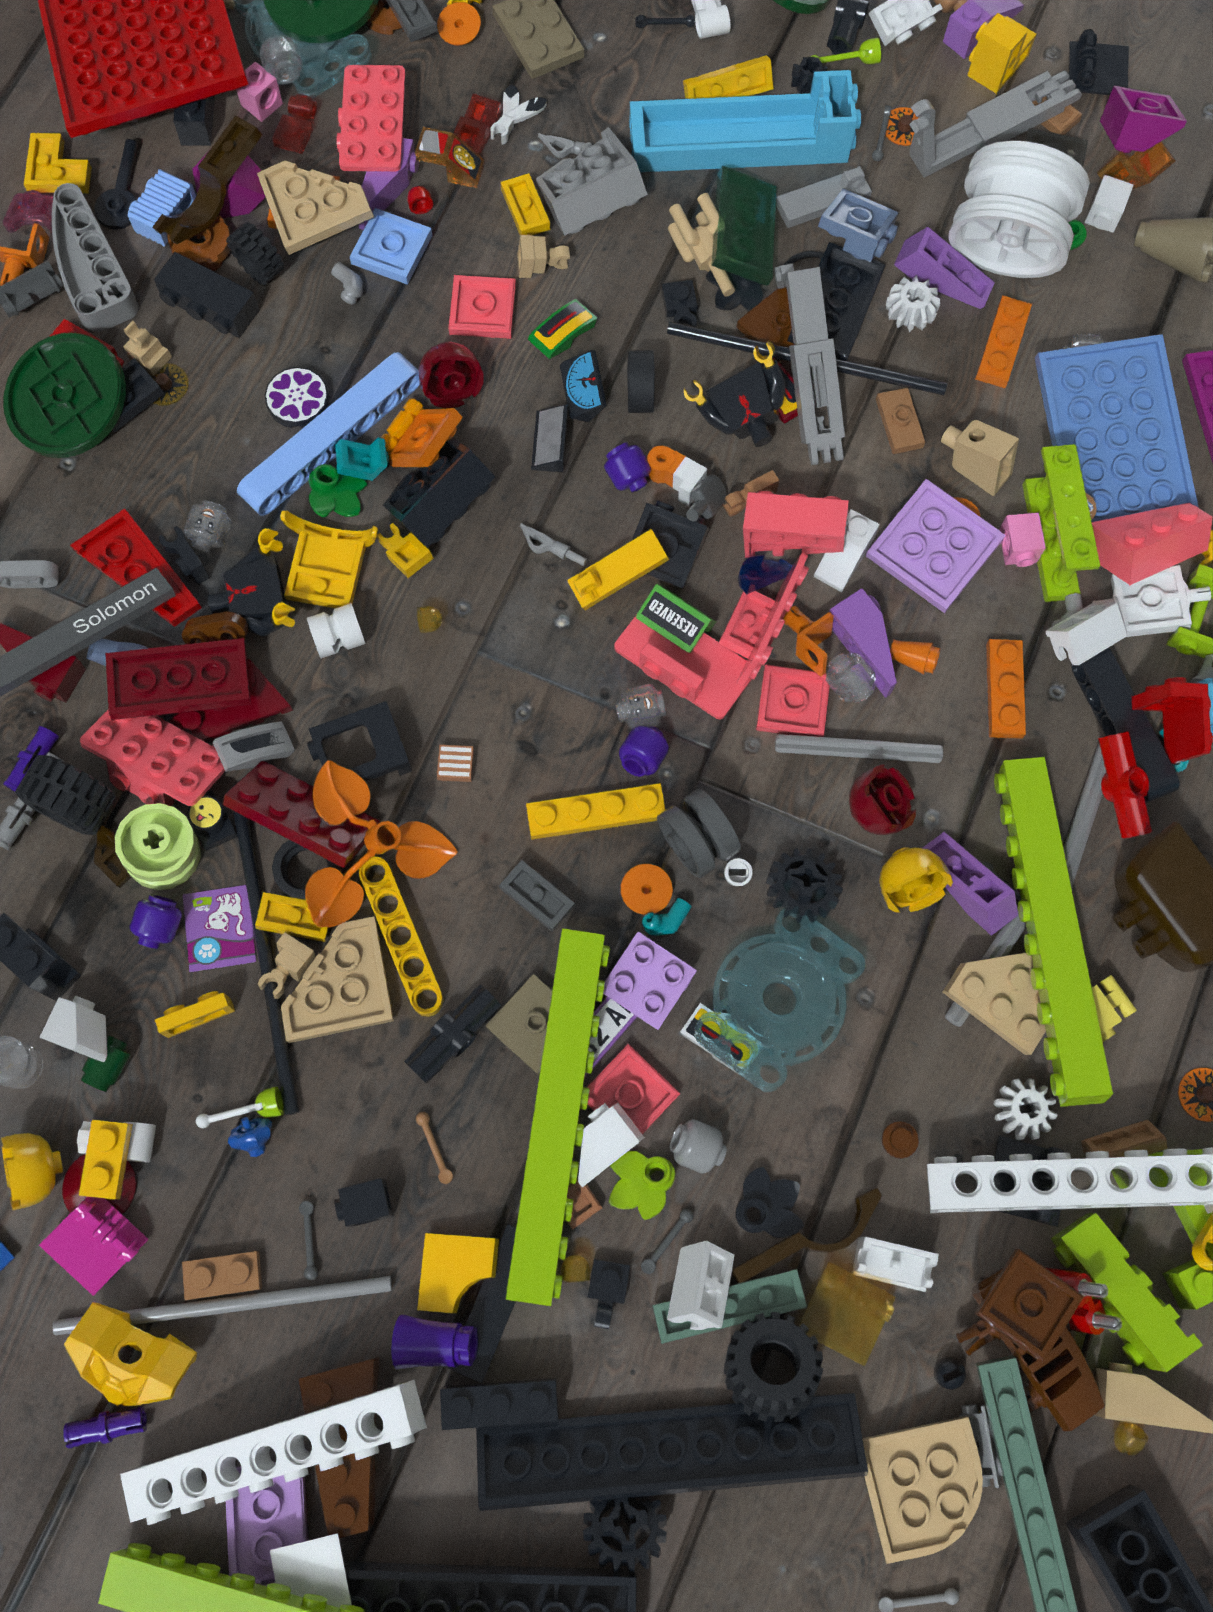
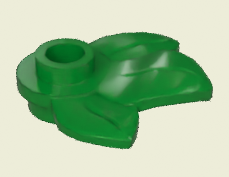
M327 464L317 466L310 473L309 486L312 490L309 494V503L317 515L325 518L333 510L345 517H353L360 514L361 507L356 493L367 487L365 480L338 474L336 468Z

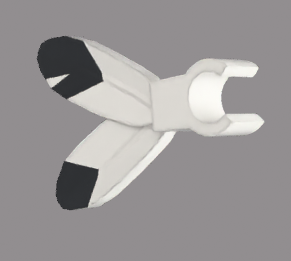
M509 85L503 95V115L490 128L491 140L494 139L495 134L502 133L501 143L502 145L507 143L509 135L514 129V124L542 112L547 105V99L542 97L533 98L519 105V91L514 85Z

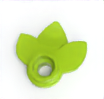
M628 1151L610 1165L612 1170L621 1178L610 1194L609 1204L623 1210L638 1207L639 1213L644 1220L651 1219L662 1211L666 1204V1191L672 1187L675 1181V1170L669 1160L660 1156L647 1158L637 1151ZM661 1171L664 1173V1176L660 1181H653L651 1179L653 1172Z

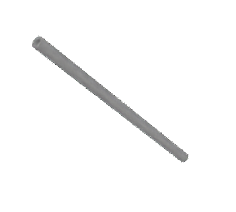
M391 1276L126 1310L123 1312L130 1314L131 1325L389 1292L392 1291ZM83 1316L54 1320V1335L70 1334Z

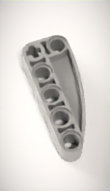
M73 183L60 185L54 192L52 205V236L58 269L65 290L83 327L91 333L103 332L135 317L138 313L139 305L81 189Z

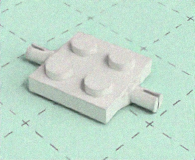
M1177 565L1132 585H1128L1112 574V599L1093 600L1092 603L1117 602L1126 628L1127 637L1175 632L1179 626L1190 630L1192 625L1189 612L1190 603L1210 601L1211 591L1209 586L1189 589L1183 580L1181 567Z

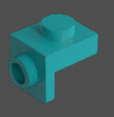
M378 437L371 445L340 439L335 444L338 474L373 481L388 465L389 455L386 451L385 439Z

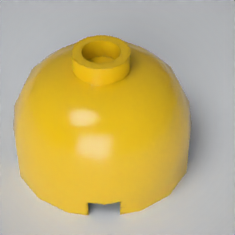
M904 847L895 851L883 865L879 878L882 895L887 907L900 913L898 907L910 906L909 911L914 912L931 906L946 895L943 888L947 883L950 887L953 884L950 872L943 860L929 849Z
M23 1133L1 1137L6 1181L12 1196L10 1197L12 1210L40 1203L54 1189L56 1174L63 1173L60 1152H52L48 1141L38 1135Z

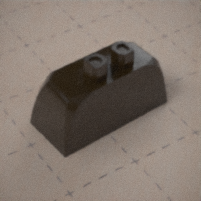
M1174 821L1144 844L1118 869L1115 875V887L1122 908L1112 916V919L1123 932L1133 925L1138 927L1143 937L1133 942L1132 945L1141 959L1157 954L1175 969L1182 972H1192L1213 964V868L1181 825Z

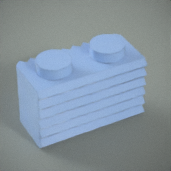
M158 169V174H155V177H151L147 181L145 191L142 192L141 197H138V200H134L129 207L127 216L134 231L145 236L147 239L150 238L152 241H156L163 247L166 246L168 234L165 232L159 234L152 227L162 214L168 216L178 215L189 208L196 198L193 185L162 169Z

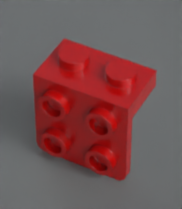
M1174 677L1165 679V684L1147 686L1145 687V692L1132 696V710L1163 712L1164 747L1172 764L1210 753L1213 735L1210 730L1209 711L1211 700L1208 695V684L1187 683L1186 678Z

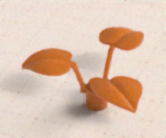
M331 760L323 764L315 779L313 801L316 811L324 821L331 825H339L348 818L353 824L367 827L368 831L365 834L364 842L368 851L344 876L338 869L332 867L320 869L312 874L305 889V899L312 921L318 927H334L346 922L359 911L363 902L364 891L360 884L349 879L375 854H383L391 849L398 850L396 863L399 869L411 878L423 879L435 874L458 852L441 832L425 823L411 821L398 828L396 824L390 821L376 824L374 820L367 821L357 818L355 815L363 813L368 808L370 790L366 782L358 774L337 765Z

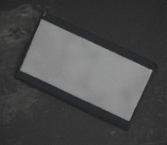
M559 405L536 411L531 470L563 472L568 405Z

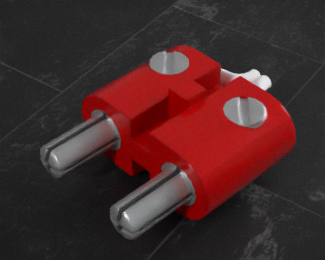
M1046 1268L1084 1296L1066 1325L1068 1330L1100 1335L1104 1329L1119 1331L1122 1328L1121 1318L1106 1315L1101 1300L1092 1298V1296L1106 1298L1109 1292L1107 1285L1094 1283L1086 1273Z

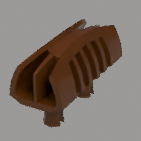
M1002 1269L981 1280L972 1288V1295L979 1305ZM983 1319L962 1332L955 1334L959 1343L976 1337L965 1347V1352L968 1356H971L975 1351L996 1338L999 1341L1003 1340L1029 1379L1027 1381L1029 1385L1024 1388L1029 1412L1031 1413L1041 1406L1044 1408L1048 1407L1063 1431L1074 1430L1105 1406L1091 1370L1067 1327L1064 1328L1044 1362L1036 1360Z

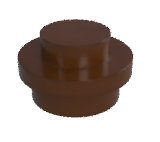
M906 1122L891 1123L882 1133L883 1148L894 1158H907L918 1147V1134Z

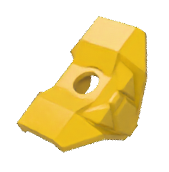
M92 1302L64 1343V1347L80 1376L102 1393L108 1402L116 1406H136L172 1399L180 1381L197 1358V1352L173 1335L169 1334L165 1339L157 1338L131 1325L129 1313L96 1302ZM129 1345L142 1352V1355L137 1362L126 1364L119 1359V1351L124 1346Z

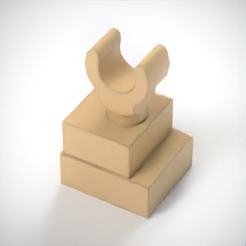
M520 235L517 252L519 278H531L532 273H544L546 263L557 269H567V259H570L569 247L558 246L546 251L545 237Z
M133 320L124 329V332L130 338L123 346L129 360L131 361L135 358L146 372L154 377L172 358L169 350L162 346L159 339L151 335L145 328L139 329Z
M285 932L276 943L279 954L274 960L277 967L271 973L264 974L258 981L261 990L269 982H276L278 984L277 988L273 991L275 999L282 996L287 976L289 975L300 982L303 974L315 959L314 950Z

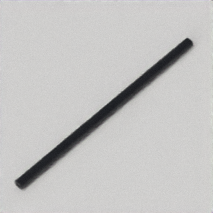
M670 321L668 324L667 334L750 353L754 352V348L757 345L761 355L768 356L770 354L765 342ZM774 345L775 351L772 358L791 362L790 349ZM836 358L837 372L943 396L946 392V382Z
M233 811L262 977L266 973H271L275 967L269 933L255 927L262 899L249 818ZM269 982L264 988L284 1111L286 1116L300 1113L288 1042L285 1037L280 997L275 999L273 991L277 988L278 984L276 982Z

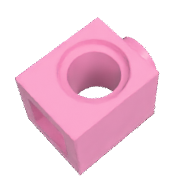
M254 62L245 70L249 85L240 87L236 91L241 106L263 122L283 102L277 79L258 63Z
M1039 513L1007 515L999 528V531L1006 535L1001 542L1005 565L1016 564L1018 567H1027L1038 562L1046 549Z

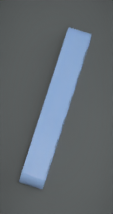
M396 352L390 355L246 475L239 483L237 493L260 516L272 512L309 481L310 473L317 466L329 464L336 458L335 444L340 439L355 442L413 393L420 385L419 370L401 353Z

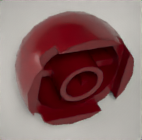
M451 341L442 342L431 347L424 354L419 365L421 389L424 395L430 399V402L437 407L446 409L460 407L465 404L462 400L469 398L471 395L475 398L483 386L484 373L477 357L470 349L459 343Z
M885 764L873 767L856 778L849 791V807L852 817L864 830L876 835H890L900 832L911 826L916 817V809L911 811L910 800L915 799L907 779L894 767L890 769L884 768Z

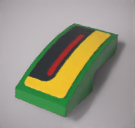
M574 299L545 319L529 335L528 340L547 358L551 359L571 348L574 338L594 328L597 317L577 299Z

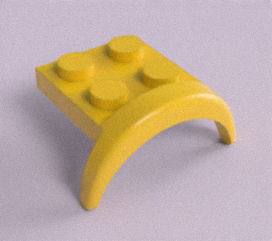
M283 510L280 515L281 521L292 531L299 534L284 593L286 600L330 608L353 604L365 549L375 542L378 528L373 526L371 529L363 531L335 529L309 522L289 511Z

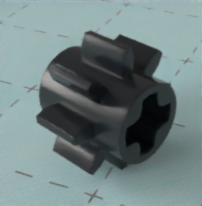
M803 57L800 65L793 64L791 87H796L800 94L810 93L814 72L827 71L828 67L822 66L819 58Z

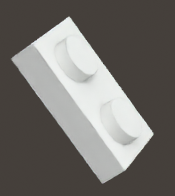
M888 0L868 14L884 46H887L893 41H896L897 45L903 43L913 36L912 30L919 27L920 31H923L936 22L934 16L943 8L941 4L932 8L929 0Z

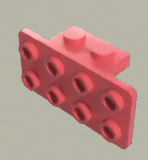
M348 65L345 67L342 108H338V121L341 133H337V150L339 152V166L341 170L396 172L401 169L406 77L403 66Z
M803 552L784 579L775 600L747 586L744 588L718 644L747 658L737 681L741 686L745 684L748 678L753 680L756 678L761 666L765 665L772 652L773 647H771L774 638L778 637L785 623L783 617L786 611L788 612L797 596L795 591L798 585L802 584L809 570L808 567L804 566L808 555Z
M635 616L614 645V649L618 654L641 668L646 675L652 679L659 680L677 696L686 698L719 720L727 715L752 681L751 678H748L743 686L737 683L747 660L732 650L718 644V641L706 633L702 635L693 651L689 653L639 621Z
M108 709L80 738L82 748L106 760L110 782L117 789L127 790L138 796L145 804L161 803L172 806L174 799L187 806H194L225 772L215 747L156 715L111 720Z

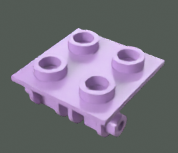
M637 932L605 980L603 994L659 1030L683 991L689 986L697 970L640 932Z

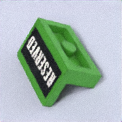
M659 584L655 585L636 615L639 621L689 653L693 651L704 632L710 633L717 622Z

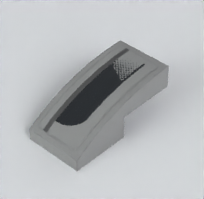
M282 721L242 729L216 738L213 741L225 772L254 768L260 761L289 757L295 751Z

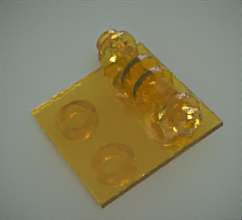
M828 1261L798 1327L804 1323L809 1328L807 1333L809 1337L815 1335L818 1342L865 1366L885 1321H889L893 1315L894 1307L892 1305L896 1297Z

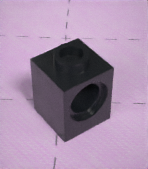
M383 1178L338 1189L340 1198L334 1200L338 1220H344L346 1227H355L394 1216L387 1182Z

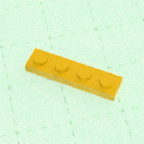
M661 783L526 803L531 840L657 821V815L665 811Z

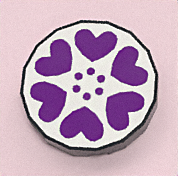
M302 367L284 369L274 375L267 384L264 395L268 412L273 419L281 425L293 428L292 426L305 427L327 409L329 405V394L324 380L311 369Z

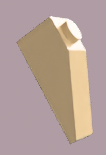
M1109 1362V1369L1096 1368L1095 1381L1105 1406L1095 1416L1213 1434L1212 1420L1147 1376L1132 1373V1365Z

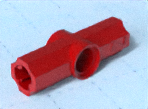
M1129 731L1098 738L1106 774H1104L1101 781V790L1104 797L1114 804L1121 838L1151 833V824L1144 799L1149 790V779L1145 771L1136 765Z

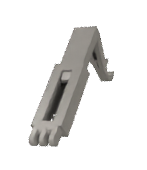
M1066 70L1054 76H1051L1046 71L966 113L965 120L934 135L936 111L929 100H920L911 107L916 117L919 118L909 124L914 131L910 146V157L925 178L984 146L1008 141L1064 112L1065 107L1079 100L1082 94L1079 89H1074L1076 85L1073 80H1068L1070 76ZM1046 96L1048 100L1042 102V98ZM1036 100L1040 104L1034 106L1032 102Z
M793 264L775 267L778 289L787 288L794 342V345H790L789 349L801 443L808 446L811 465H817L819 462L817 451H821L823 463L831 462L830 449H833L836 461L843 460L841 438L845 437L840 390L834 340L828 339L820 267L794 271ZM827 406L829 428L824 429V416L816 417L815 408Z

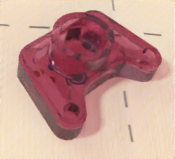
M35 190L16 194L3 219V225L9 233H14L24 225L36 223L45 226L52 235L53 196L42 195Z

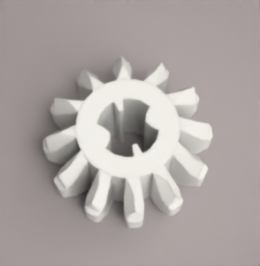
M917 275L912 279V282L903 277L899 284H894L891 288L890 296L887 297L886 309L889 310V320H897V328L905 325L910 332L916 326L922 331L927 323L931 324L935 320L936 312L940 307V299L937 297L938 288H929V279L922 283L919 282Z
M1031 1078L1027 1079L1024 1085L1019 1079H1014L1011 1081V1088L1007 1086L1001 1087L999 1091L1003 1098L996 1099L993 1103L996 1107L1003 1109V1112L995 1115V1120L1001 1121L1005 1119L1007 1123L1003 1127V1132L1010 1133L1015 1129L1017 1140H1023L1026 1135L1031 1140L1039 1139L1040 1131L1047 1133L1052 1129L1047 1120L1057 1118V1113L1048 1110L1049 1106L1056 1103V1099H1045L1044 1095L1047 1093L1048 1087L1043 1085L1035 1090V1080ZM1029 1105L1031 1112L1021 1114L1019 1106Z

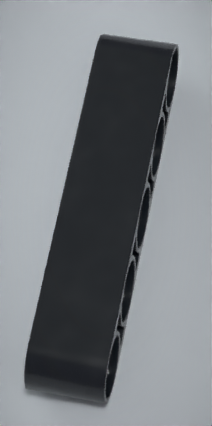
M1107 648L1080 665H1072L1071 663L1072 672L1105 736L1129 731L1136 765L1145 771L1149 779V790L1146 796H1144L1145 803L1177 791L1180 786L1178 775L1144 711L1132 710V696H1135L1112 651Z

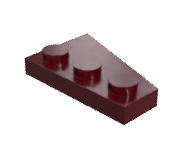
M248 659L251 705L181 712L169 720V722L198 739L210 743L216 738L232 733L234 730L250 724L252 726L264 722L265 718L278 713L283 715L293 711V709L254 663Z

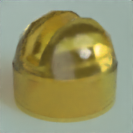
M431 606L417 608V621L420 633H430L438 630L441 626L442 614L437 608Z
M572 1255L564 1260L560 1270L562 1283L590 1281V1268L588 1262L582 1256Z
M1120 1421L1113 1437L1116 1448L1121 1453L1126 1452L1128 1456L1139 1454L1149 1440L1148 1435L1142 1428L1126 1421Z

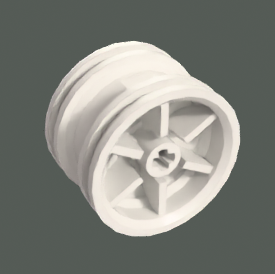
M1003 141L984 146L974 154L969 165L964 185L969 199L960 204L955 211L953 224L949 231L951 246L973 265L999 275L1017 278H1039L1060 271L1067 263L1074 238L1072 227L1068 222L1075 219L1082 212L1090 184L1088 174L1072 157L1043 144L1027 141Z

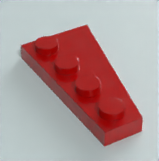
M125 508L70 545L77 554L121 587L157 568L173 588L176 596L152 610L174 627L202 608Z

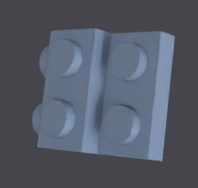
M843 188L822 214L818 227L827 230L833 236L845 238L844 251L851 253L857 259L871 262L874 257L881 259L888 243L891 244L899 228V226L895 225L899 212Z

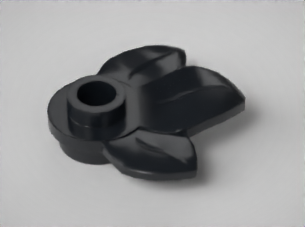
M746 260L738 266L729 263L722 264L735 288V292L730 296L725 297L711 270L706 274V279L719 287L715 296V307L717 309L732 310L741 304L746 310L750 311L762 301L763 292L760 286L763 283L764 274L760 265L755 261Z
M764 1167L752 1171L744 1180V1198L736 1207L735 1217L738 1225L746 1232L759 1233L765 1231L775 1238H785L799 1232L804 1224L790 1209L793 1208L797 1200L800 1184L787 1179L771 1182ZM750 1207H755L760 1212V1217L756 1222L750 1221L747 1217V1211Z

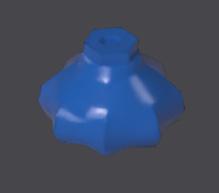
M244 1117L241 1119L242 1123L231 1130L228 1144L234 1149L247 1151L250 1157H257L266 1150L265 1143L271 1135L272 1121L268 1118L261 1119L256 1117L249 1120L248 1117Z

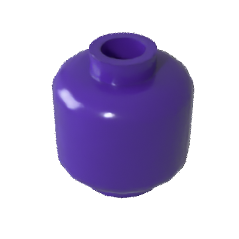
M625 442L606 455L608 460L604 464V469L617 490L624 491L630 489L634 493L648 484L646 477L651 473V467L638 445L629 446L628 442Z
M653 726L634 727L619 748L622 766L634 776L652 775L656 773L667 756L669 745L658 728Z
M150 894L148 899L138 901L129 928L135 936L139 937L138 944L158 949L160 943H171L175 939L182 918V912L176 907V901Z

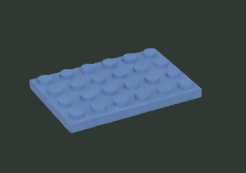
M1163 334L1040 352L1035 356L1052 446L1076 444L1085 493L1094 499L1097 507L1096 514L1091 522L1185 503H1191L1198 507Z

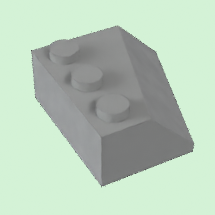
M609 127L601 132L602 139L594 145L587 142L581 146L577 157L561 160L536 178V182L552 216L564 236L569 233H577L585 225L595 220H603L609 217L612 212L624 206L634 205L640 198L648 195L636 160Z

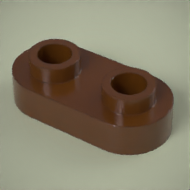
M234 612L194 617L187 621L182 632V639L185 644L240 638L245 640L249 626L242 616Z

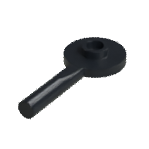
M132 139L125 140L115 188L103 192L95 202L94 210L99 222L109 229H123L131 225L127 215L131 203L136 199L127 190L138 146L137 142Z

